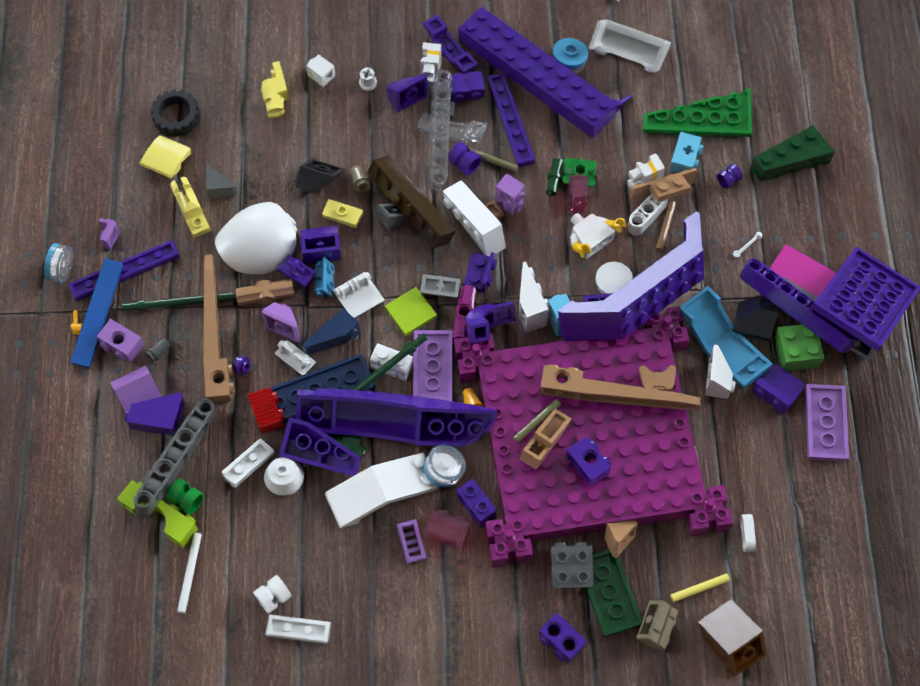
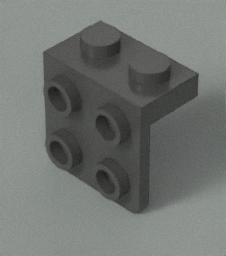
M587 542L574 543L575 546H566V543H554V547H550L552 586L554 588L593 586L592 546H587Z

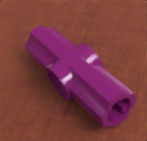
M465 285L460 287L452 337L453 341L454 339L468 337L466 316H461L460 314L469 313L474 309L476 288Z

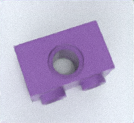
M112 319L107 322L96 336L102 349L107 352L111 350L117 358L122 361L127 360L130 363L144 347V342L140 336ZM123 340L121 344H116L118 341Z

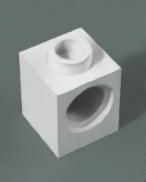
M319 54L306 65L308 76L322 87L335 77L334 66Z

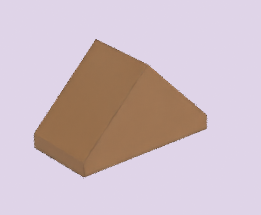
M637 521L607 523L604 539L613 557L617 558L635 538Z

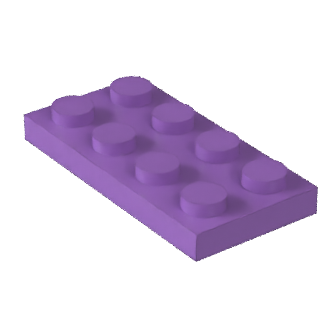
M414 330V340L422 333L427 336L428 340L417 347V351L414 352L413 396L452 401V330Z
M806 384L808 460L848 462L846 386Z

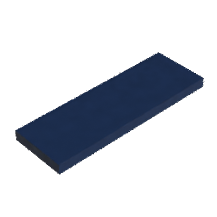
M361 353L270 387L272 392L276 391L279 399L276 405L278 409L282 408L285 416L282 422L286 423L289 421V417L296 419L297 390L317 391V388L352 390L370 376L371 373ZM373 382L363 391L376 389L375 383Z

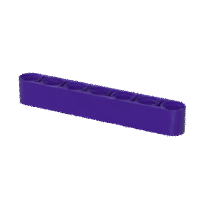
M754 258L747 261L740 273V278L746 284L842 353L850 351L858 338L811 309L815 302L813 299L762 262Z

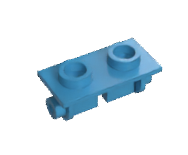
M323 257V261H317L315 265V278H321V280L315 281V294L319 298L324 297V294L333 298V290L335 288L333 273L335 269L334 265Z

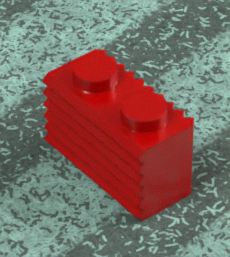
M270 387L247 394L261 434L284 427L282 420L285 419L282 408H277L276 403L279 402L276 391L272 392Z

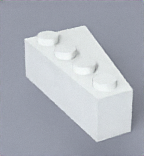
M462 181L443 191L444 205L453 212L456 219L459 220L484 255L490 256L491 252L496 254L506 248L502 224Z

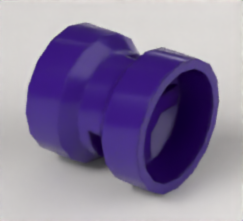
M735 164L729 165L725 171L717 174L718 182L725 189L730 188L733 182H738L743 178L741 170Z

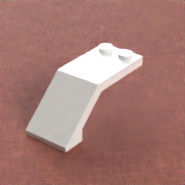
M424 453L371 466L328 490L325 495L339 528L358 524L360 519L389 503L437 490L439 486L433 484L424 473L423 464L426 459Z

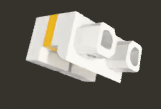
M423 42V58L420 61L421 75L426 74L428 86H434L435 80H439L442 64L441 44Z
M656 153L649 156L648 163L636 162V168L629 171L630 180H628L627 184L630 189L637 184L664 176L665 167Z

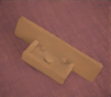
M697 169L684 170L683 172L637 184L631 188L629 199L635 201L648 197L652 193L656 201L659 202L689 193L691 189L689 184L695 182Z

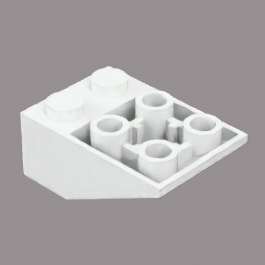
M523 262L518 318L525 333H529L547 326L550 306L547 299H543L541 295L542 288L540 284L534 280L535 274L533 269L529 268L526 262Z

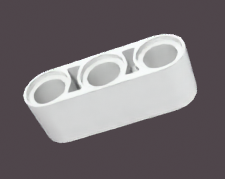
M651 193L630 215L628 232L634 236L642 234L666 209L668 199L657 202Z

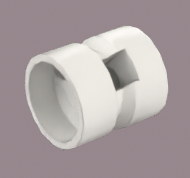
M277 575L267 581L266 587L260 586L253 592L258 602L268 614L278 607L279 602L284 603L292 597L285 584Z

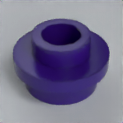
M246 356L237 357L233 363V370L239 375L249 371V358Z

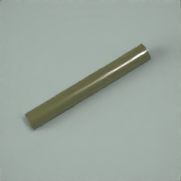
M470 148V151H474L482 158L481 160L515 173L519 168L518 165Z
M555 399L513 437L514 441L519 443L543 422L554 409H557L561 403Z

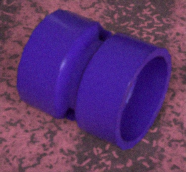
M458 142L453 146L447 156V160L454 166H458V169L467 176L471 175L478 168L482 159L477 153L470 151V148L463 142Z

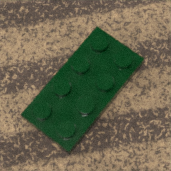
M610 549L592 554L594 584L592 587L585 588L603 637H609L640 627L642 618L619 557H613Z

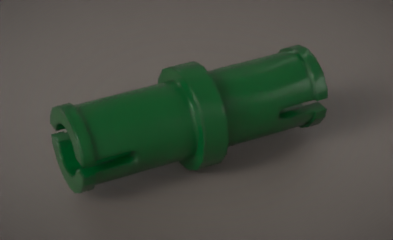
M552 159L551 171L547 176V195H557L558 185L562 180L561 171L564 163L562 159Z

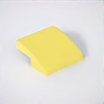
M159 135L142 157L140 165L172 178L181 169V163L191 154V148Z

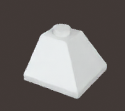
M714 345L708 363L705 396L728 399L730 393H734L735 381H732L733 373L719 346Z

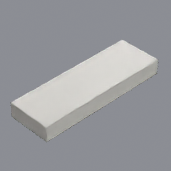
M269 615L266 637L328 644L331 623Z

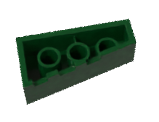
M812 125L755 156L750 169L762 182L781 177L785 173L799 172L800 169L814 168L822 163L824 165L829 164L835 151Z

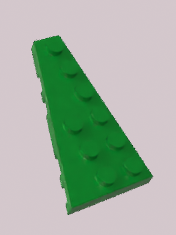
M751 88L745 89L744 92L740 93L732 92L723 97L716 96L691 102L690 105L686 106L678 105L674 109H662L645 113L643 115V133L680 135V132L703 136L751 137Z

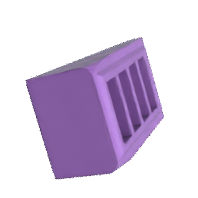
M417 520L397 524L396 528L407 564L427 559ZM413 527L414 531L403 534L404 529ZM416 536V539L405 541V537ZM418 543L417 547L407 549V545ZM420 550L421 554L409 556V553Z

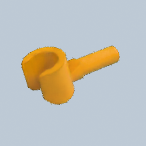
M74 310L71 329L73 334L79 335L83 324H78V311Z

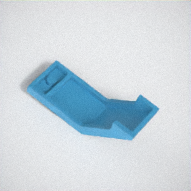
M707 286L681 305L679 310L702 350L709 357L714 345L719 346L733 373L732 379L744 390L771 369L773 363L739 333L732 332L733 324L720 303L721 297Z

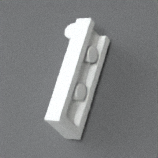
M260 438L221 472L224 480L230 482V485L236 488L273 456L274 450Z

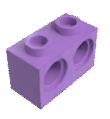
M506 174L496 185L495 202L502 210L513 216L524 207L525 185L509 174Z

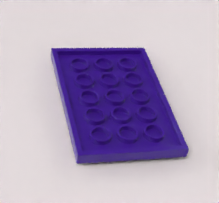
M856 246L814 302L811 309L869 347L879 351L920 290V286Z

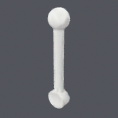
M757 232L755 237L740 250L734 251L733 257L738 259L746 248L757 239L762 238V233Z

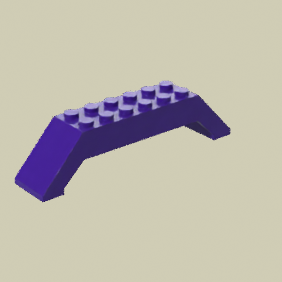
M695 212L683 221L684 242L605 300L577 303L572 300L559 309L558 315L562 338L564 340H622L642 324H645L654 315L660 313L661 310L673 303L681 295L687 293L696 284L700 283L704 279L700 213Z

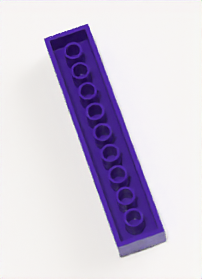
M482 6L458 28V41L591 138H594L615 117L617 103Z

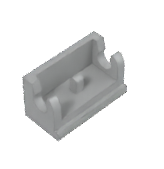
M423 274L420 293L458 299L461 280Z

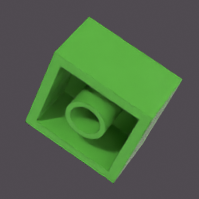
M804 325L778 327L774 339L780 366L784 370L791 371L820 367L824 355L819 336Z

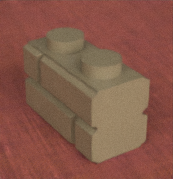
M650 600L636 639L645 643L651 649L665 650L670 641L669 636L672 628L676 624L678 610L671 607L665 601Z

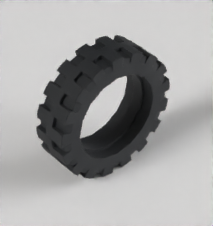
M173 89L170 92H163V95H158L156 97L157 100L153 101V108L151 107L150 109L151 117L156 129H159L160 133H165L166 136L170 137L171 135L179 137L181 134L186 135L189 131H193L195 129L194 126L198 125V119H200L199 107L196 99L192 98V94L189 92L185 93L184 90L177 91ZM180 103L190 108L189 115L180 122L170 123L161 118L162 111L171 104Z

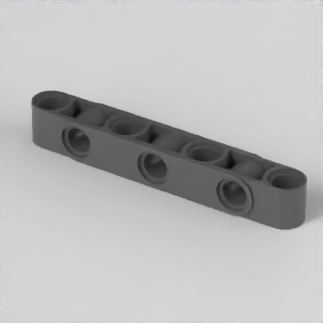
M202 399L196 404L143 481L142 486L134 497L135 511L139 516L147 517L154 511L203 439L215 418L214 404L211 400ZM143 502L148 503V504L145 505V506H141V505H140V504L143 503Z

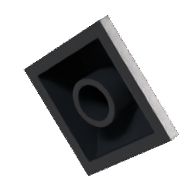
M310 159L300 166L296 187L301 188V191L306 193L314 192L344 173L345 168Z
M763 295L739 301L732 332L770 342L779 307Z

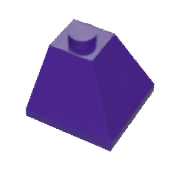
M426 74L401 79L386 87L387 98L397 112L428 97Z

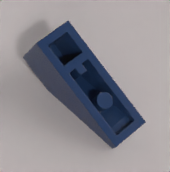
M342 308L302 345L303 352L306 355H310L347 343L350 339H355L360 332L359 322Z

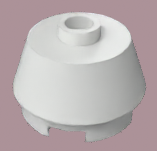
M284 457L275 459L267 467L264 474L267 488L277 495L294 494L301 487L304 479L301 465L295 460Z

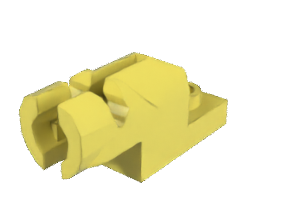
M279 61L272 63L274 69L270 70L272 78L262 81L261 86L268 117L272 119L284 115V101L289 100Z
M181 177L182 185L186 192L185 196L182 191L179 192L175 180L171 182L170 187L193 237L196 238L210 232L211 229L188 179Z

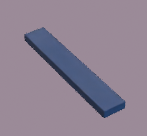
M104 259L70 362L72 365L91 368L99 343L96 336L104 327L124 266L122 262Z

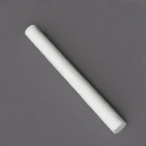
M194 533L177 610L178 613L186 612L202 536L200 533Z

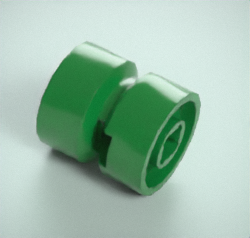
M181 478L171 485L166 494L168 502L175 506L179 505V509L188 515H192L204 499V494L194 487L191 488V485Z

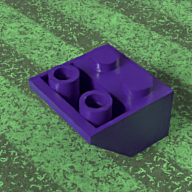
M338 225L301 230L304 264L323 261V257L329 261L341 260Z

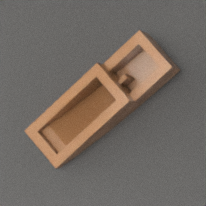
M554 409L523 449L520 460L537 470L571 422V418Z

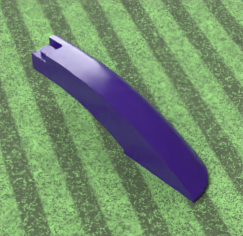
M317 388V391L297 390L296 419L309 422L326 434L374 437L422 446L461 447L475 443L485 433H488L497 414V410L412 395Z

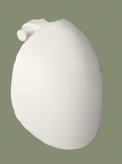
M264 202L254 204L237 213L220 230L215 238V245L224 262L234 270L253 275L271 273L277 270L287 255L291 256L296 247V234L298 233L297 224L276 203Z

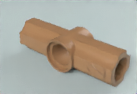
M291 279L277 282L261 280L254 286L235 289L238 306L257 302L265 305L274 302L275 299L294 296Z

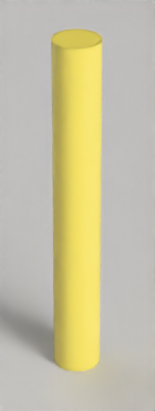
M726 573L670 596L672 601L676 602L729 582L730 578Z

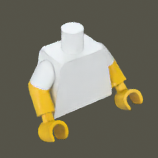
M576 213L570 220L575 225L572 228L570 237L572 250L579 253L581 258L585 257L588 259L614 240L615 230L620 233L622 232L621 227H627L624 219L609 220L597 217L594 214H590L584 219L579 213Z

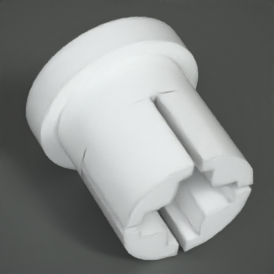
M364 68L360 72L359 85L364 91H371L377 86V80L371 68Z

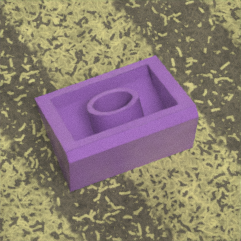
M146 365L110 382L125 413L127 410H130L133 403L162 397Z

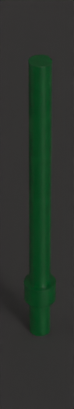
M236 292L217 294V301L237 300ZM204 295L153 301L137 300L134 303L122 304L123 311H146L149 308L204 303Z
M422 333L414 341H409L404 345V349L352 390H365L407 355H412L416 352L417 347L428 340L427 336Z

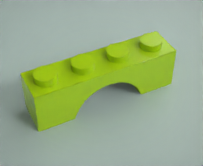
M132 480L117 500L121 506L137 516L134 497L142 486V482L137 484ZM163 498L154 511L161 513L166 519L164 533L167 538L181 548H184L198 530L195 524L196 520L188 514L182 515L179 513L180 509L172 503L170 505L163 502L165 500ZM143 502V503H141L140 505H141V506H145V505H147L148 503Z

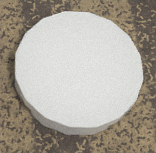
M607 262L597 270L595 282L602 294L614 293L631 281L633 276L630 269L624 264Z

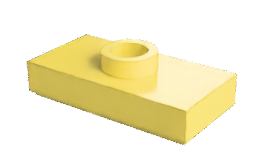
M328 199L322 212L323 218L357 228L363 215L362 209Z

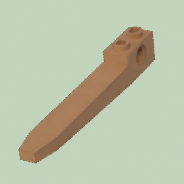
M205 255L203 349L206 399L217 403L232 401L231 394H235L234 383L230 382V376H233L232 364L229 365L227 358L221 359L213 255ZM224 378L222 383H215L216 379Z
M551 364L548 366L544 365L540 388L541 395L581 401L669 409L698 410L701 398L691 395L582 378L583 371L574 367L567 369ZM565 379L567 382L559 383L557 380Z

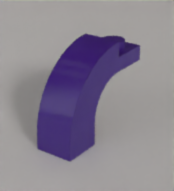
M512 301L497 305L488 303L471 310L466 316L468 340L472 344L491 340L489 328L515 322L514 303Z

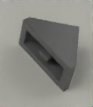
M209 165L206 166V188L209 199L235 197L237 195L235 184Z
M394 203L377 205L378 220L388 232L407 220Z

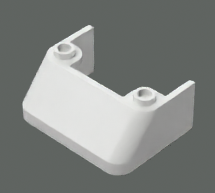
M600 20L597 22L589 49H596L595 52L602 55L612 53L641 63L645 66V70L655 73L660 70L671 42L613 21Z

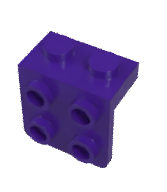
M774 364L763 378L760 377L756 381L752 392L785 414L804 390L805 384L779 365Z

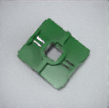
M583 157L579 159L565 158L563 184L594 187L596 183V161L582 160Z

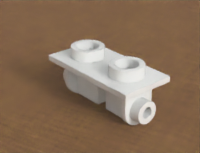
M281 340L277 345L279 349L274 353L301 375H305L316 363V361L288 340Z

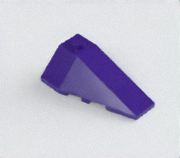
M289 417L279 456L351 476L357 475L361 460L360 456L311 423Z

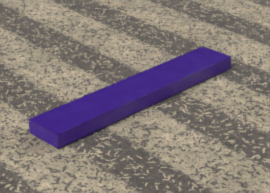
M500 73L488 76L487 81L516 164L519 167L535 164V158L505 74Z
M173 240L120 261L124 266L118 284L180 258ZM101 270L68 284L76 302L93 295Z

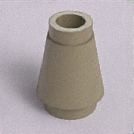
M353 166L350 172L354 189L359 193L368 191L371 184L370 179L360 166Z

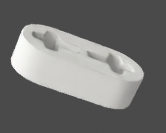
M742 514L740 526L743 551L755 552L756 540L752 514Z

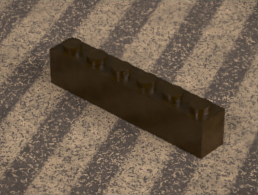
M389 155L373 159L367 174L432 248L449 244L456 230Z

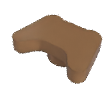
M670 365L664 372H651L646 366H640L639 374L643 388L671 391L673 389L676 373L674 365Z

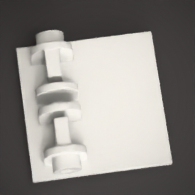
M363 272L333 290L346 311L354 318L385 301L370 280L371 276L368 272Z

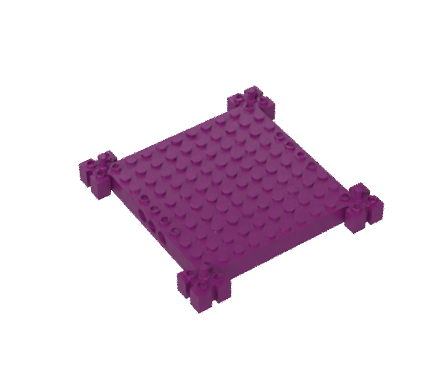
M680 306L666 308L665 314L658 313L645 324H642L643 329L634 330L633 333L627 335L622 340H566L495 351L492 334H490L491 340L474 344L468 340V337L454 339L456 362H458L460 383L475 381V376L478 375L484 407L497 410L495 421L488 433L505 525L502 524V519L486 521L485 530L488 544H491L489 553L492 567L508 565V559L515 558L516 564L532 561V541L606 530L607 523L637 521V525L689 517L687 524L690 537L704 535L711 527H713L714 533L730 531L733 519L730 508H724L728 501L725 486L708 487L707 492H705L686 409L581 401L540 394L544 365L554 364L560 368L567 369L574 367L583 371L582 378L637 387H643L639 374L640 366H646L651 372H664L670 365L676 367L673 352L686 350L689 343L687 329L682 327L684 317L679 310ZM676 369L674 386L670 392L682 393ZM565 379L557 380L559 383L567 382ZM557 399L561 403L557 410L570 417L571 422L537 470L521 461L520 456L543 422L519 443H516L513 437ZM584 437H587L590 441L593 440L598 446L599 453L602 456H606L611 463L609 475L589 487L566 457L567 449ZM592 458L585 459L590 464L595 462Z

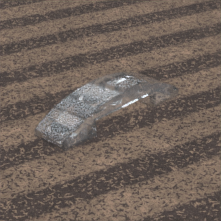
M423 113L417 125V129L424 133L456 142L482 140L488 124L484 122L471 121L470 124L441 120L439 115Z

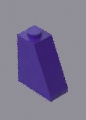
M175 393L133 403L130 410L126 412L125 421L129 428L133 430L174 436L177 432L184 407V397L182 393Z

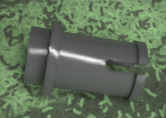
M162 337L152 348L147 349L146 355L152 361L159 360V356L171 345Z

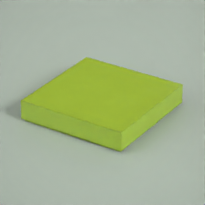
M417 287L385 305V310L405 337L437 318V314Z

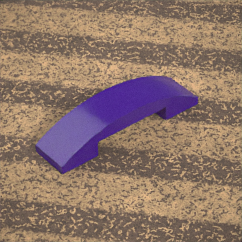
M438 14L423 22L433 42L441 44V53L458 71L464 74L478 66V63L468 51L465 52L448 32V26Z

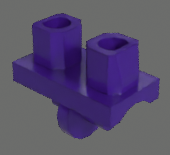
M287 255L284 262L277 268L280 273L303 287H307L316 274L315 270L290 255Z

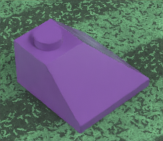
M274 302L262 310L261 313L267 330L298 344L300 343L298 326L289 306Z

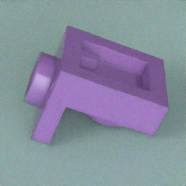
M100 218L98 222L103 229L100 234L101 243L104 248L111 250L120 230L114 220Z

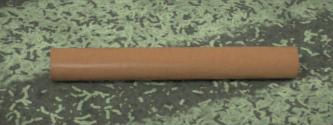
M669 201L655 248L659 252H662L676 206L674 201Z

